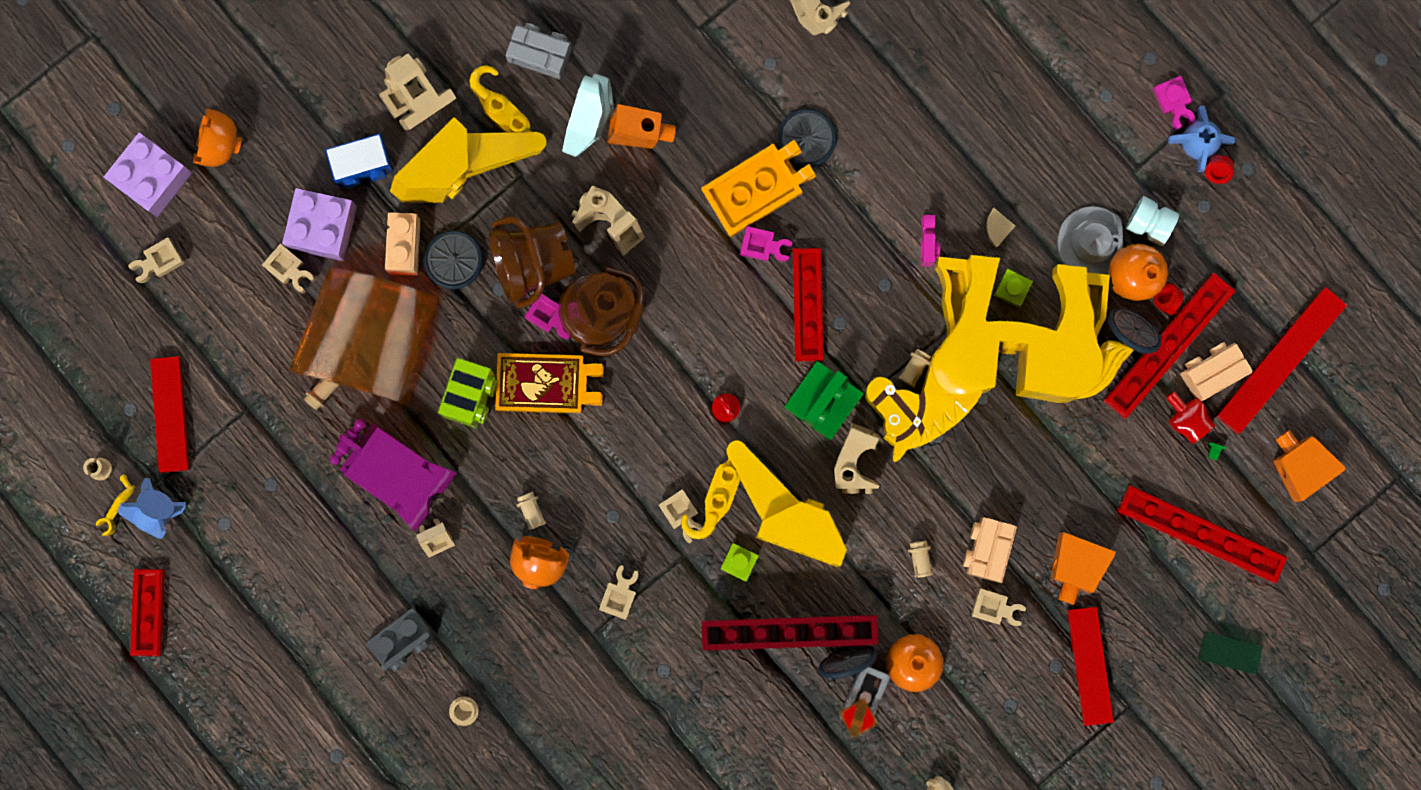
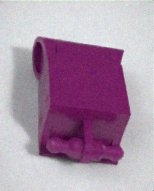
M363 418L356 419L354 426L351 429H347L344 435L341 433L338 437L340 441L336 445L337 450L330 456V462L333 465L339 464L342 456L348 454L351 449H354L340 468V471L344 473V476L396 510L401 518L417 532L429 515L431 499L437 494L445 492L457 472L430 463L374 423L371 424L357 444L359 432L366 426V421Z

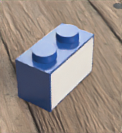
M380 133L325 149L334 182L338 187L343 186L344 189L354 188L360 185L362 180L371 178V181L381 180L388 176L387 173L393 172L386 144Z

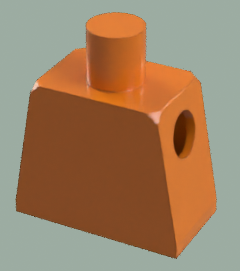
M618 104L611 115L607 143L653 148L658 140L673 142L676 126L661 123V113ZM642 127L647 128L648 132L644 131Z
M1287 430L1275 439L1285 453L1274 460V465L1294 502L1305 500L1346 470L1344 465L1313 436L1298 442L1292 432Z
M1065 532L1059 533L1051 572L1052 580L1063 583L1058 600L1074 605L1079 590L1093 593L1116 552Z

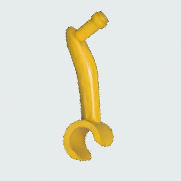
M125 474L120 476V480L126 489L117 496L105 518H101L96 522V526L103 525L105 522L108 523L109 528L102 534L103 536H110L115 532L116 524L113 520L118 513V509L121 503H125L136 489L135 485L131 486Z

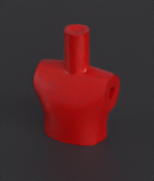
M1175 391L1166 397L1177 411L1169 420V424L1177 433L1185 436L1191 444L1199 441L1215 427V424L1208 415L1206 406L1198 398L1185 404Z

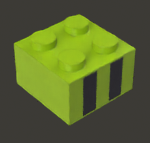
M457 358L438 413L446 419L478 429L479 423L484 424L488 415L489 408L486 407L488 397H493L496 392L498 381L495 380L496 375L489 368Z

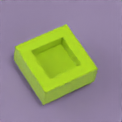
M1007 269L994 296L1020 308L1033 281Z
M733 543L721 570L743 581H747L759 555Z

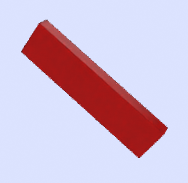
M793 248L795 362H823L821 248Z
M181 357L150 359L159 473L189 471Z
M1097 607L1067 610L1083 726L1113 723Z

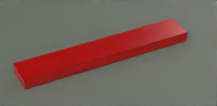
M1212 273L1160 333V348L1154 353H1143L1103 401L1123 419H1126L1236 290L1216 273Z
M1327 287L1322 288L1218 412L1216 417L1237 435L1240 434L1346 308L1347 304Z
M1131 485L1127 486L1116 511L1274 584H1277L1288 558Z

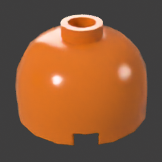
M206 108V116L203 115L196 141V146L199 148L197 154L194 153L193 163L209 167L221 166L229 161L232 153H239L242 138L237 137V127L230 117L221 112Z
M1133 244L1116 252L1111 259L1108 273L1114 285L1112 288L1118 295L1124 299L1141 301L1151 299L1161 292L1167 281L1168 268L1167 262L1158 250L1143 244Z
M524 536L521 542L518 539L514 540L510 556L511 570L527 588L539 589V587L550 586L563 576L568 565L569 553L562 547H560L559 551L550 548L553 542Z
M908 634L899 638L890 646L886 655V670L890 679L897 687L908 692H922L931 688L939 681L943 672L944 658L940 648L932 639L923 635Z

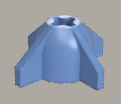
M1199 106L1197 108V121L1191 124L1183 134L1170 136L1168 143L1182 144L1186 154L1197 159V171L1203 172L1206 168L1207 158L1217 152L1221 145L1234 144L1235 137L1221 134L1218 126L1208 120L1205 106Z
M145 478L141 484V493L135 503H121L118 512L140 530L156 538H163L166 533L165 526L169 519L183 513L186 504L185 502H172L166 494L153 490L150 478Z

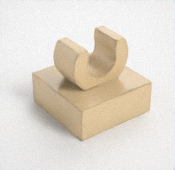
M437 518L433 519L434 527L426 530L421 525L419 527L420 533L416 535L419 544L429 558L455 546L452 536L444 524L440 523Z

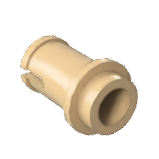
M916 349L915 353L911 352L910 356L912 358L899 376L900 380L912 387L916 386L918 379L926 366H929L931 359L928 354L919 349Z
M325 373L324 377L311 392L305 393L307 396L303 400L317 411L319 407H324V401L339 384Z
M90 458L84 463L83 470L86 475H91L90 477L95 480L102 481L111 475L112 465L105 458Z
M533 492L518 497L519 504H516L517 507H521L529 530L546 524L536 501L539 498L538 496L535 497Z
M927 541L910 543V549H908V553L912 555L915 578L933 575L928 552L931 546H927Z

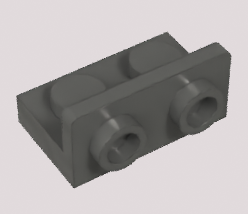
M411 608L367 641L366 644L381 663L383 671H388L391 668L395 672L408 662L405 657L415 651L416 654H419L431 645L429 639L434 634L417 611Z

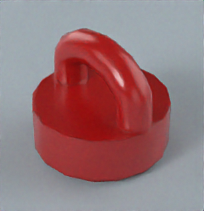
M1211 155L1206 163L1205 175L1213 183H1227L1234 175V163L1229 157L1224 155Z
M1167 283L1161 292L1154 296V304L1161 311L1174 315L1183 302V292L1176 285Z
M729 393L718 395L712 403L713 415L721 422L733 421L740 412L738 399Z

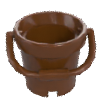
M509 216L491 224L492 231L489 232V242L495 268L508 301L511 303L515 302L518 309L537 301L544 290V286L575 274L571 249L568 250L566 244L568 239L560 221L529 227L523 220L515 216ZM513 223L521 229L508 231L503 229V227H499ZM535 290L533 295L525 299L527 293Z
M607 267L604 273H590L579 276L566 286L559 300L558 314L562 327L567 334L581 344V352L597 356H610L620 352L629 344L633 334L637 332L645 307L643 305L644 293L642 285L633 274L624 270ZM620 277L629 280L634 285L637 294L636 303L632 289L626 283V281ZM627 331L623 340L616 346L609 349L594 348L612 344Z

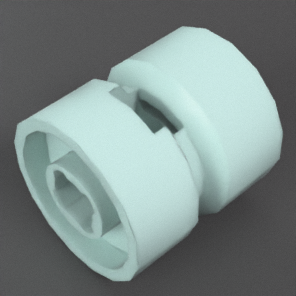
M1142 196L1129 218L1126 229L1141 235L1146 232L1149 241L1162 247L1171 235L1178 221L1179 213L1167 207L1159 210L1158 204L1155 201Z

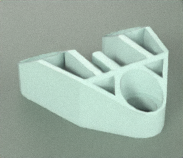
M596 73L593 77L586 75L583 78L568 123L562 152L577 157L603 135L613 111L612 89L608 78Z

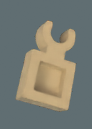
M416 78L412 79L410 85L404 84L413 99L417 94L420 95L424 92V89L418 86ZM387 89L379 94L394 119L409 110L398 91L393 94Z
M166 238L143 251L147 258L146 260H135L128 267L131 270L142 267L143 274L138 276L136 281L144 283L150 279L154 271L158 277H162L183 265L184 261L172 240Z
M279 244L262 264L263 267L285 285L292 279L294 288L303 294L306 290L300 286L301 279L308 278L312 282L316 280L310 272L299 270L304 263L282 244Z
M683 489L659 504V507L674 529L681 525L684 514L688 516V525L691 529L697 528L699 530L703 527L692 520L698 512ZM683 531L684 539L691 543L692 539Z
M620 565L616 572L618 583L617 585L608 583L599 610L626 620L636 592L629 590V587L637 581L639 573L634 571L633 577L626 580L622 576L624 566Z
M979 588L971 616L1000 625L1003 617L1010 625L1021 626L1022 622L1015 621L1012 613L1014 610L1025 611L1026 608L1020 604L1007 606L1008 597Z

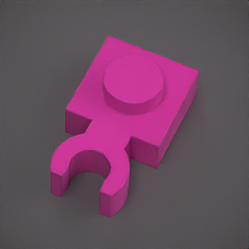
M1181 76L1153 88L1163 114L1172 112L1171 122L1176 131L1182 127L1179 121L1180 117H1185L1189 125L1195 122L1194 113L1186 109V105H1189L1192 100Z
M923 215L921 221L920 266L932 267L935 259L940 257V242H935V215Z
M746 226L739 255L767 262L769 254H772L778 261L786 262L789 260V256L782 255L779 248L781 246L791 247L792 242L788 239H781L778 242L773 241V232Z
M541 294L540 298L530 306L524 318L547 333L553 326L561 338L568 339L570 337L563 330L558 314L559 304Z

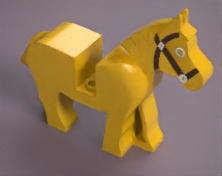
M971 255L968 260L938 257L935 263V271L941 280L943 289L942 308L947 334L945 340L930 360L921 394H915L908 390L898 391L893 383L884 377H877L872 380L865 391V398L868 404L883 420L885 432L883 439L894 446L893 462H897L908 449L925 445L955 426L978 402L981 394L987 393L995 387L998 352L1002 354H1016V351H1019L1016 396L1055 403H1067L1075 399L1091 397L1106 388L1114 379L1122 363L1134 351L1119 341H1106L1100 347L1097 342L1099 331L1106 319L1110 275L1087 273V267L1057 264L1053 268L1052 278L1060 295L1061 312L1055 330L1021 322L986 321V314L1000 258Z

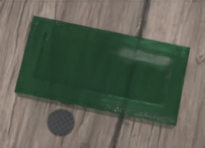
M1204 632L1198 660L1256 675L1263 647Z

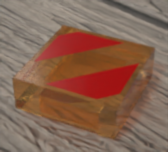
M865 698L838 711L852 738L878 725Z

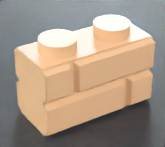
M388 213L387 225L390 228L387 229L385 270L389 274L418 275L421 219L417 214Z
M1223 342L1209 350L1212 354L1210 357L1202 360L1198 356L1185 364L1187 370L1180 374L1187 387H1189L1194 399L1198 398L1200 401H1203L1252 373L1251 367L1236 343L1227 346Z
M984 517L980 518L979 523L974 522L970 538L974 539L972 551H966L963 566L967 567L966 574L1002 583L1017 527Z

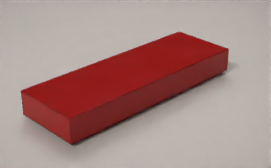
M133 569L130 656H162L165 569Z

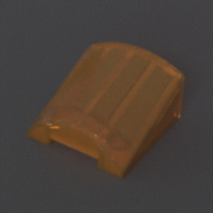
M330 267L288 371L298 377L309 376L391 399L407 407L440 298L382 278Z

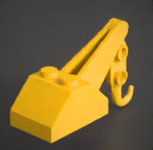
M487 65L476 68L470 76V86L474 94L479 98L485 114L505 133H467V129L454 117L394 176L390 192L402 203H443L448 197L453 200L464 188L463 185L467 181L466 178L538 155L544 150L546 146L545 136L539 132L530 131V123L527 117L506 97L485 89L480 84L479 78L483 73L498 75V71L495 68Z
M733 441L728 445L726 451L728 461L721 464L715 471L705 499L706 521L704 526L699 530L691 529L688 525V516L686 514L682 516L681 525L686 535L693 539L708 537L714 531L716 524L729 511L741 481L762 520L756 538L835 567L841 566L847 550L830 513L823 510L824 504L810 499L806 500L805 503L799 502L741 441Z

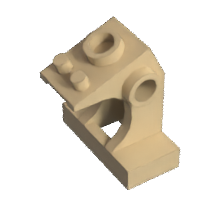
M790 0L799 23L813 36L823 32L825 34L829 33L838 23L836 18L839 19L841 16L845 17L848 14L845 9L850 4L847 1L834 7H828L822 4L820 0Z
M409 53L402 58L397 56L387 64V68H385L386 78L384 79L388 89L393 94L398 91L409 108L410 113L399 120L405 130L412 129L456 99L451 89H445L437 94L424 75L427 71L418 58L413 60ZM416 78L424 92L413 99L404 84Z
M591 186L589 192L584 193L581 197L579 210L572 212L571 216L574 217L572 222L578 232H581L595 220H606L611 223V227L607 231L616 248L623 256L645 238L635 217L629 211L627 212L610 192Z
M851 422L834 469L836 489H842V493L856 494L859 493V489H865V494H873L872 489H879V482L863 476L856 466L857 459L862 452L868 449L875 450L879 440L878 432ZM845 470H851L853 474L851 476H845L843 472Z

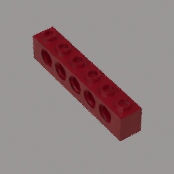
M877 615L701 621L702 651L878 645Z

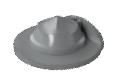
M1085 207L1069 215L1062 223L1057 238L1058 251L1064 263L1069 266L1087 267V273L1108 274L1111 259L1118 250L1123 248L1121 218L1111 211L1100 207Z

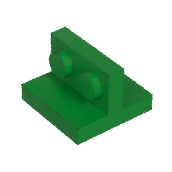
M817 361L784 409L831 441L864 393L845 381L847 379L845 375L839 371L835 374Z

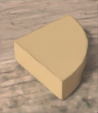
M995 208L988 215L986 229L990 243L997 248L1015 225Z

